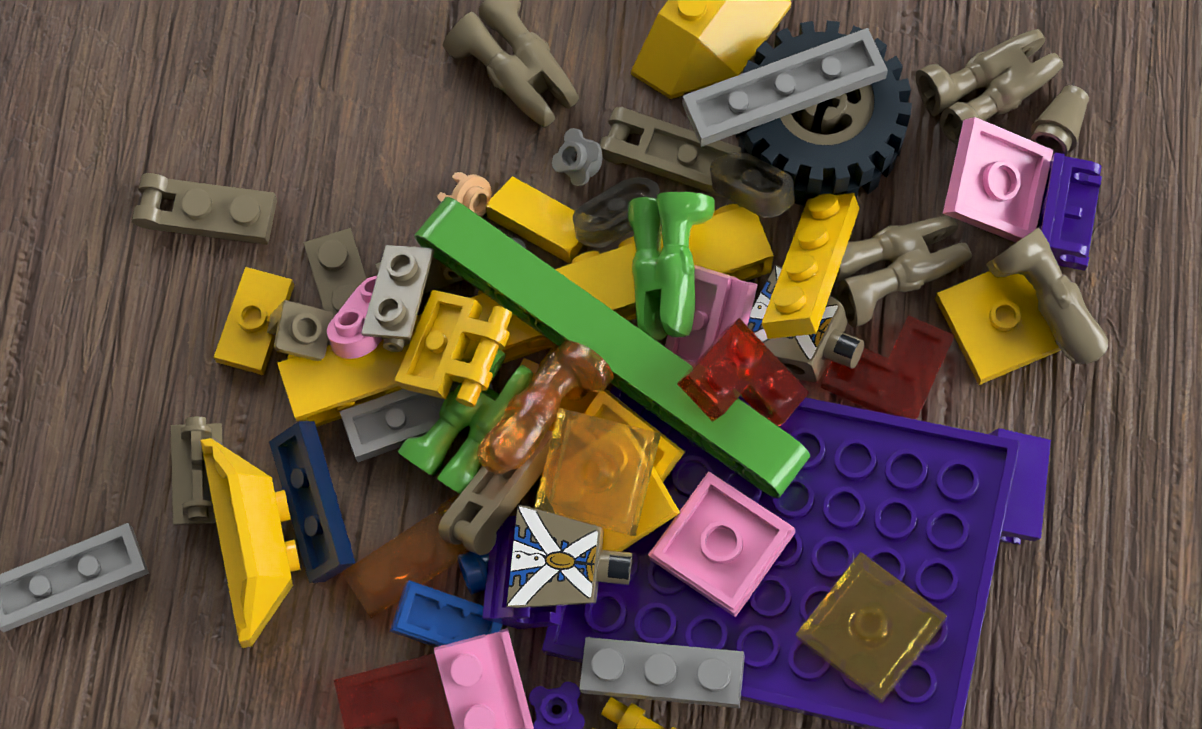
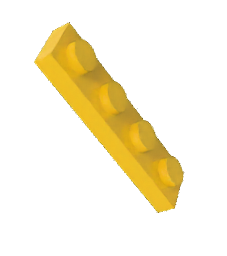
M854 193L841 195L822 194L807 200L762 320V326L768 339L817 334L860 209Z

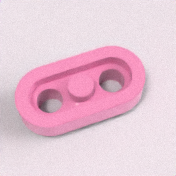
M377 276L364 280L328 324L327 336L333 352L339 357L347 359L362 357L372 352L382 341L381 337L362 336L361 334Z

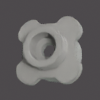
M571 128L565 133V142L560 147L559 152L553 156L552 166L556 172H564L570 176L573 185L583 186L589 181L590 177L599 171L603 159L602 150L599 143L585 139L581 130Z

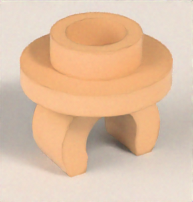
M461 172L455 173L452 178L457 185L452 195L440 192L437 198L440 202L445 197L453 198L482 218L486 213L485 206L492 195L489 182L475 174L467 176Z

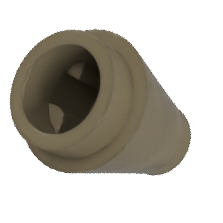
M1068 85L1063 87L1056 98L1032 124L1031 141L1052 149V157L1055 152L1065 154L1064 156H1066L1068 152L1073 151L1077 146L1086 107L1089 102L1088 94L1077 86Z

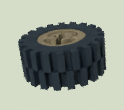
M827 20L825 32H815L813 21L800 23L799 33L796 37H792L787 27L776 33L774 49L766 41L756 49L755 63L748 60L743 73L847 35L838 33L840 22ZM853 25L850 34L863 29ZM876 38L874 42L888 70L886 79L832 98L830 107L826 109L822 119L820 134L811 131L814 125L815 114L820 110L822 102L735 134V138L739 137L738 147H741L742 161L751 158L749 171L757 182L766 174L769 176L768 191L779 197L784 188L792 190L791 203L804 206L806 195L819 196L822 194L841 195L854 193L857 199L860 186L869 194L878 187L881 174L886 178L889 176L895 166L897 156H900L910 120L912 103H908L911 88L908 78L900 80L903 66L897 56L888 61L884 60L887 45L879 38ZM847 96L852 100L853 103L848 102ZM792 115L799 118L800 125L793 119Z

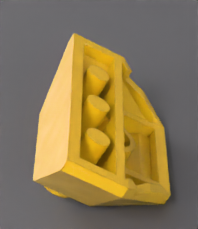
M668 0L658 13L631 69V75L669 99L683 96L684 93L697 91L743 73L748 60H753L756 55V49L764 41H767L789 11L791 0Z
M212 438L202 439L200 441L238 640L241 648L251 647L293 587L291 572L301 570L295 539L284 541L281 522L291 520L285 490L275 492L272 477Z

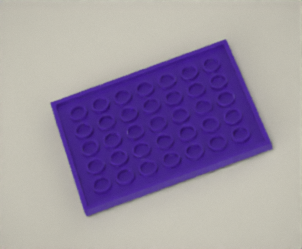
M710 378L794 437L810 453V458L781 497L774 498L755 487L612 385L610 393L685 451L663 482L679 511L709 471L793 526L796 533L738 615L734 617L650 560L648 554L674 520L672 518L622 551L632 553L629 585L599 582L596 603L562 605L560 625L548 626L542 647L545 655L583 663L586 637L743 651L745 660L741 700L866 729H961L1020 446L1019 440L732 382L722 383L717 379Z

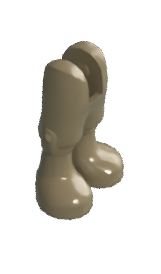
M484 0L479 7V17L474 12L466 14L450 30L442 46L455 59L460 60L473 55L487 67L488 76L494 87L502 90L530 119L546 128L555 121V116L540 94L548 89L568 109L575 106L580 97L566 73L550 53L549 44L537 34L529 32L518 15L521 8L520 0ZM486 26L497 31L511 45L514 55H509L502 50Z
M1039 29L1019 34L987 51L977 53L968 61L965 68L958 72L949 74L938 64L926 65L916 72L915 81L921 99L933 117L942 113L940 127L950 141L958 146L963 120L976 117L986 121L994 114H1005L1013 109H1017L1022 100L1045 85L1063 68V61L1056 53L1048 54L1033 63L1029 61L1028 57L1038 51L1045 42V37ZM987 88L981 96L967 103L957 102L975 89Z
M941 216L902 226L890 225L877 233L874 238L856 242L848 241L834 282L838 283L841 281L838 287V301L844 307L848 324L856 328L870 321L873 317L876 302L885 295L894 291L908 292L919 290L925 283L938 279L969 261L972 253L967 243H958L931 254L927 248L928 245L941 241L953 234L958 229L956 219L950 216ZM881 260L892 262L885 269L851 277L858 270Z
M1039 227L985 264L997 278L1019 274L1023 275L1036 290L1039 312L1047 322L1055 342L1072 363L1080 365L1089 364L1097 361L1105 354L1108 348V339L1103 329L1086 308L1077 284L1062 274L1050 244Z

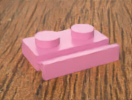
M694 265L695 314L691 333L686 337L675 338L667 335L665 347L704 375L718 379L722 383L734 382L758 284L738 280L736 277Z
M508 628L492 634H484L434 648L454 729H534Z

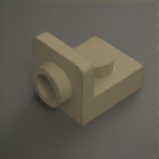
M284 300L270 314L267 333L276 335L274 349L278 352L321 361L326 353L328 343L327 327L332 320L333 312Z

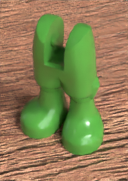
M665 192L657 194V199L638 197L628 203V221L633 228L636 247L632 274L637 325L640 330L656 341L662 340L666 335L675 338L686 337L691 333L695 314V266L689 249V236L693 225L705 223L713 217L715 200L709 195L693 192ZM663 238V248L661 251V239Z
M498 349L489 371L493 374L492 380L497 375L506 357V353ZM521 365L507 381L500 394L489 387L487 391H481L475 407H468L456 401L462 385L460 383L444 400L439 412L440 418L425 435L408 438L402 444L398 453L425 472L436 476L442 467L452 442L460 431L469 426L470 431L467 439L437 478L440 482L461 494L478 473L488 451L498 446L507 437L508 426L528 392L534 373L526 366Z

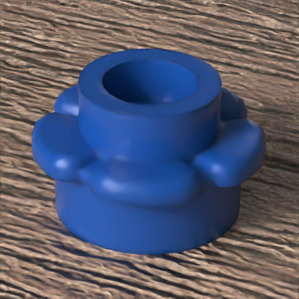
M469 551L458 555L459 567L469 593L472 595L485 590L489 553L478 555Z

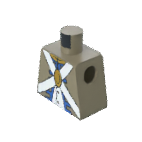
M775 265L751 311L739 358L741 366L809 382L820 380L830 360L853 369L861 358L864 341L844 333L848 323L844 307L831 296H829L817 334L767 338L762 326V320L782 267Z
M518 505L506 607L526 608L596 603L599 582L629 585L632 553L602 550L604 535L602 527L528 506Z

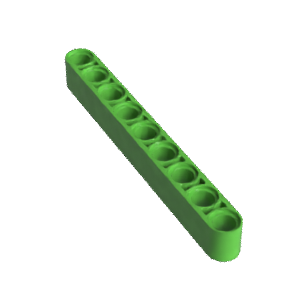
M445 197L414 235L415 240L421 247L434 249L433 257L498 304L511 311L512 314L767 495L780 498L810 458V453L794 437L457 200Z

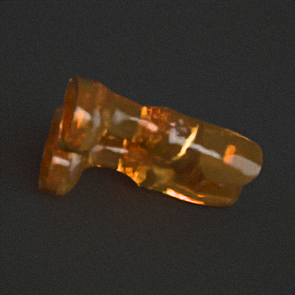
M564 341L560 347L553 346L540 362L538 370L528 387L511 398L501 419L481 441L477 451L480 464L494 474H504L511 469H519L532 456L544 435L556 421L562 398L565 397L570 400L579 401L589 391L598 393L604 391L614 379L610 366L595 351L580 343Z

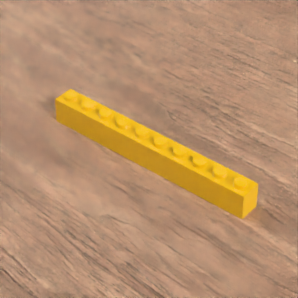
M753 203L741 207L738 204L725 205L715 210L710 220L692 226L689 236V249L693 256L694 265L733 276L742 281L771 273L774 255ZM634 236L622 241L616 249L601 254L598 251L585 252L575 257L571 262L572 264L555 269L626 320L636 319L632 264L636 253ZM663 238L661 239V251L663 248ZM479 290L478 295L471 298L476 299L483 307L479 320L488 322L493 307L503 306ZM422 314L417 315V317H416V321H415L414 329H413V332H412L411 340H412V337H413V335H414V333H415V330H416V328H417V325H418V323H419V321H420V318H421ZM512 314L506 329L510 335L505 348L501 349V351L506 353L503 363L556 346V344ZM382 339L372 352L353 359L337 356L333 352L331 345L327 346L325 357L321 361L289 354L287 360L277 364L296 421H314L316 427L341 419L339 411L402 390L394 380L409 344L403 347L402 352H391L383 347L384 340ZM470 340L462 362L471 363L479 344L478 341Z

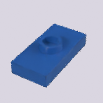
M408 580L405 583L389 632L433 647H439L476 636L499 632L503 624L483 619L484 606Z

